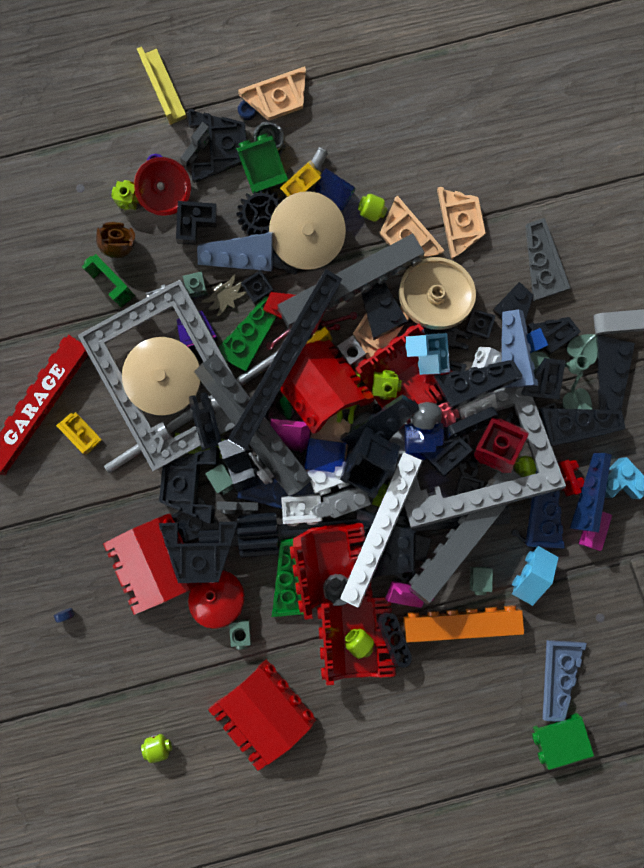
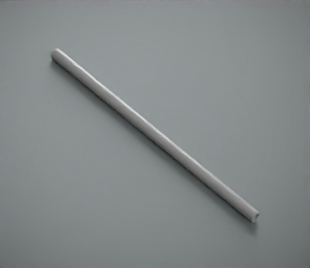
M277 352L236 378L241 387L266 371ZM198 403L199 409H204L202 403ZM189 409L166 425L167 431L172 433L192 420L193 410ZM136 444L104 465L106 471L110 474L142 453L139 445Z

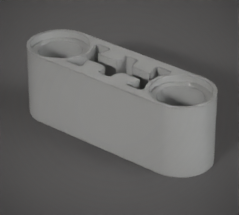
M644 309L593 315L596 335L644 331Z

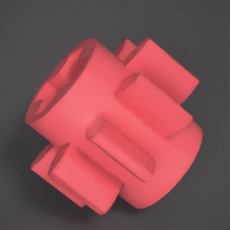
M447 403L439 405L442 409V419L438 425L442 424L443 427H448L456 423L455 418H460L458 409L451 410Z

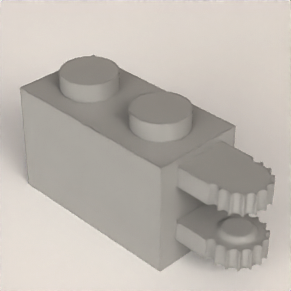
M352 486L322 497L324 502L318 503V505L312 507L315 516L321 518L331 516L336 518L371 504L366 492Z

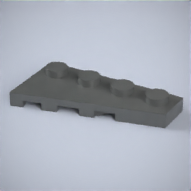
M545 218L526 224L533 302L569 290L570 285Z

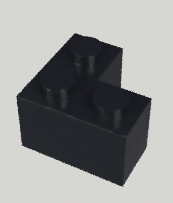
M178 201L177 243L197 245L198 227L216 228L217 204Z
M228 440L219 442L218 445L222 458L228 467L232 483L237 492L259 485L257 479L259 476L256 473L259 470L256 465L253 466L252 464L253 459L249 455L252 451L249 445L244 450Z

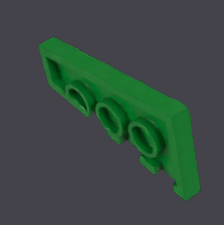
M267 296L259 302L218 347L226 362L245 372L276 319L275 315L263 310L268 299Z
M284 539L280 542L271 617L304 614V612L300 613L298 601L302 599L301 594L297 595L295 583H299L298 577H294L293 565H296L295 558L291 559L290 554L293 539Z

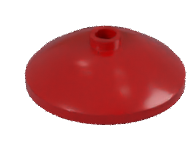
M155 157L143 163L138 169L134 179V191L137 200L147 211L156 215L167 216L177 213L178 201H188L191 193V182L187 171L180 163L167 157ZM159 182L163 184V188L161 190L157 188V184Z
M223 570L219 582L201 583V585L190 590L188 598L190 613L204 627L211 629L226 627L234 622L242 611L245 600L244 589L236 576ZM211 594L214 595L212 600L209 599Z

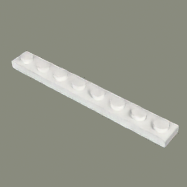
M403 452L342 593L341 600L360 607L423 460Z

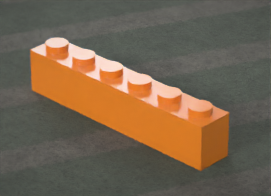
M513 605L504 606L502 610H497V607H486L485 611H477V608H468L466 612L459 613L458 610L453 609L446 610L444 614H439V611H428L427 615H419V612H410L408 616H403L406 642L524 634L522 610L516 609V606Z

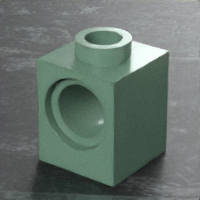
M202 272L183 276L185 288L191 299L208 295Z
M220 464L205 473L218 494L222 492L224 495L233 490L230 473L224 464Z
M470 566V590L475 591V595H487V592H492L493 568Z
M250 619L232 622L229 625L231 647H236L237 650L247 649V645L252 643ZM243 630L246 633V638L238 639L236 631Z

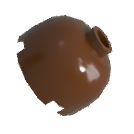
M104 223L102 228L99 229L98 227L97 246L101 253L107 257L114 259L124 258L134 248L135 232L132 228H125L123 223Z

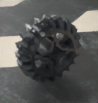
M269 189L266 193L260 190V193L256 194L254 191L252 196L246 193L247 200L241 198L242 205L237 206L239 212L236 213L237 217L240 218L238 224L242 225L241 230H247V236H250L252 233L253 235L268 233L272 217L270 214L271 206L273 205L276 208L283 199L281 197L277 198L276 192L271 195ZM258 202H264L262 205L255 204ZM248 210H251L252 214L255 215L252 224L247 220ZM265 212V216L259 217L258 213ZM261 224H268V225H269V226H266V227H259Z

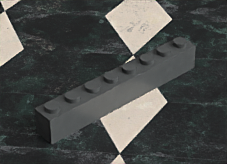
M414 234L408 235L335 274L342 278V281L325 311H332L338 307L339 303L343 301L349 302L355 298L356 294L360 292L366 293L373 285L377 283L379 285L383 284L389 279L388 277L394 274L396 276L400 275L405 271V268L420 264L425 252ZM316 285L278 304V311L289 330L292 328Z
M215 354L203 362L194 373L233 424L236 425L249 403L250 397L218 355ZM264 417L249 445L266 467L270 469L288 496H291L300 491L312 479Z
M498 470L493 477L495 482L492 485L522 477L513 470L511 473H502ZM508 504L463 515L458 520L459 527L456 530L452 528L446 535L447 542L444 545L440 543L434 550L435 557L432 560L428 558L422 565L423 572L420 575L416 573L410 580L411 587L408 590L428 605Z

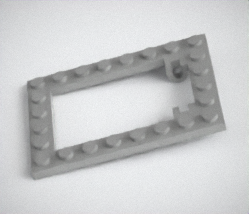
M181 280L170 284L78 335L152 471L201 446L196 426L174 438L167 431L165 422L151 427L143 410L135 406L128 398L123 387L122 372L106 343L174 307L203 362L217 354L231 372ZM210 395L209 401L216 412L215 418L221 435L235 427V425L213 396Z
M524 387L501 388L493 391L497 403L496 411L514 406L521 427L529 433L526 441L538 473L447 498L442 497L439 486L434 487V491L428 493L427 489L421 491L416 477L404 503L411 529L557 491L566 487L534 399L531 396L521 395ZM412 416L410 417L411 422L409 424L405 423L406 426L398 430L389 440L400 445L395 471L403 452L409 454L408 447L409 449H417L425 444L422 431L427 429L415 427L412 424ZM438 421L434 425V427L442 426V424L438 425Z

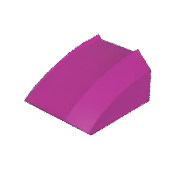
M271 419V426L290 451L302 453L309 447L310 429L305 422Z

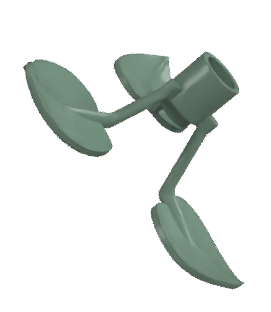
M585 334L575 337L567 346L568 354L574 359L567 362L565 368L568 367L569 372L577 374V377L571 387V392L563 397L564 409L592 410V402L588 392L583 388L575 390V387L583 376V371L597 359L596 334ZM530 353L531 362H534L535 367L533 372L536 371L544 358H549L545 353Z

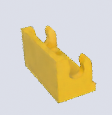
M310 160L280 188L287 197L295 193L305 192L321 178V172L315 169L314 163Z
M76 412L74 414L70 413L56 425L82 454H88L102 441Z

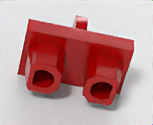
M566 460L559 462L558 466L566 484V487L561 489V491L564 490L566 497L581 493L584 479L582 477H575L574 471L579 469L577 461Z

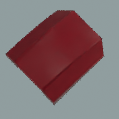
M492 418L475 450L474 457L481 464L483 463L502 473H511L529 433L512 423Z

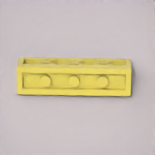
M142 47L137 48L169 124L171 125L187 118L157 49L145 53Z

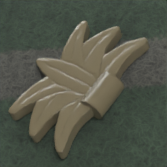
M235 274L232 275L227 283L218 284L212 289L213 294L201 301L202 303L214 302L208 310L219 309L218 317L226 310L227 306L235 308L233 301L240 299L246 294L245 291L238 293L241 288V282L233 286Z

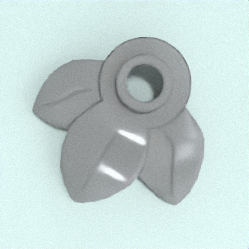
M249 453L256 466L260 469L256 473L265 485L269 482L272 483L274 475L270 469L265 466L257 454L254 456L252 453Z

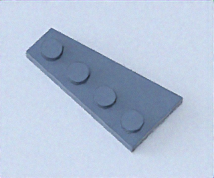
M273 232L199 244L197 246L198 265L272 271Z
M519 309L502 312L501 362L513 360L522 374V379L502 388L538 386V381L535 379L533 372L535 370L534 362H531L530 357L531 347L527 343L526 338L528 333L524 313Z
M547 640L543 720H565L571 700V690L575 686V676L578 667L581 665V655L587 643Z

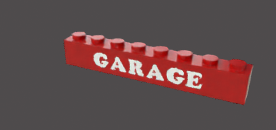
M69 334L60 341L57 352L49 357V363L45 369L40 370L36 382L28 387L25 398L17 403L13 415L9 416L4 422L5 426L0 432V475L7 474L88 357L83 344Z

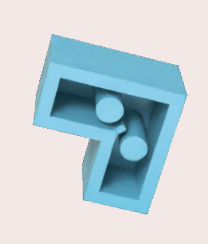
M447 333L406 337L407 357L418 356L420 375L450 372Z
M627 457L619 458L610 467L605 498H613L621 489L632 499H641L644 496V475Z
M539 546L533 552L530 551L526 556L525 561L527 564L523 568L522 574L520 576L517 575L513 580L512 585L514 589L512 594L533 606L552 585L559 557Z

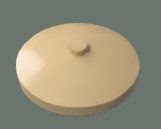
M299 192L285 198L276 207L270 220L269 232H273V249L282 261L297 269L313 270L327 265L338 255L344 244L346 227L341 211L332 200L316 192Z
M440 257L425 258L417 266H410L404 273L399 287L400 304L407 316L415 323L435 330L449 329L463 322L470 314L476 298V289L470 274L458 263Z
M167 337L150 338L138 344L127 356L122 370L123 387L128 398L139 409L154 415L175 414L190 405V396L197 395L201 381L194 371L200 365L194 353L180 341Z

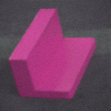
M602 512L599 533L582 531L579 545L602 551L612 515Z
M391 582L386 595L388 602L422 608L424 603L408 590L411 584Z

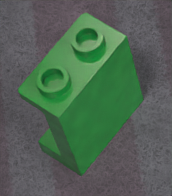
M268 133L258 136V141L253 143L250 140L239 143L240 147L236 148L252 193L288 181L273 135L268 136Z
M97 254L88 257L84 261L82 268L93 279L103 272L115 284L116 288L108 295L121 308L135 296Z
M579 714L569 715L570 719L538 728L533 726L534 733H532V738L535 745L539 746L540 752L537 753L539 761L548 770L594 756L583 718Z

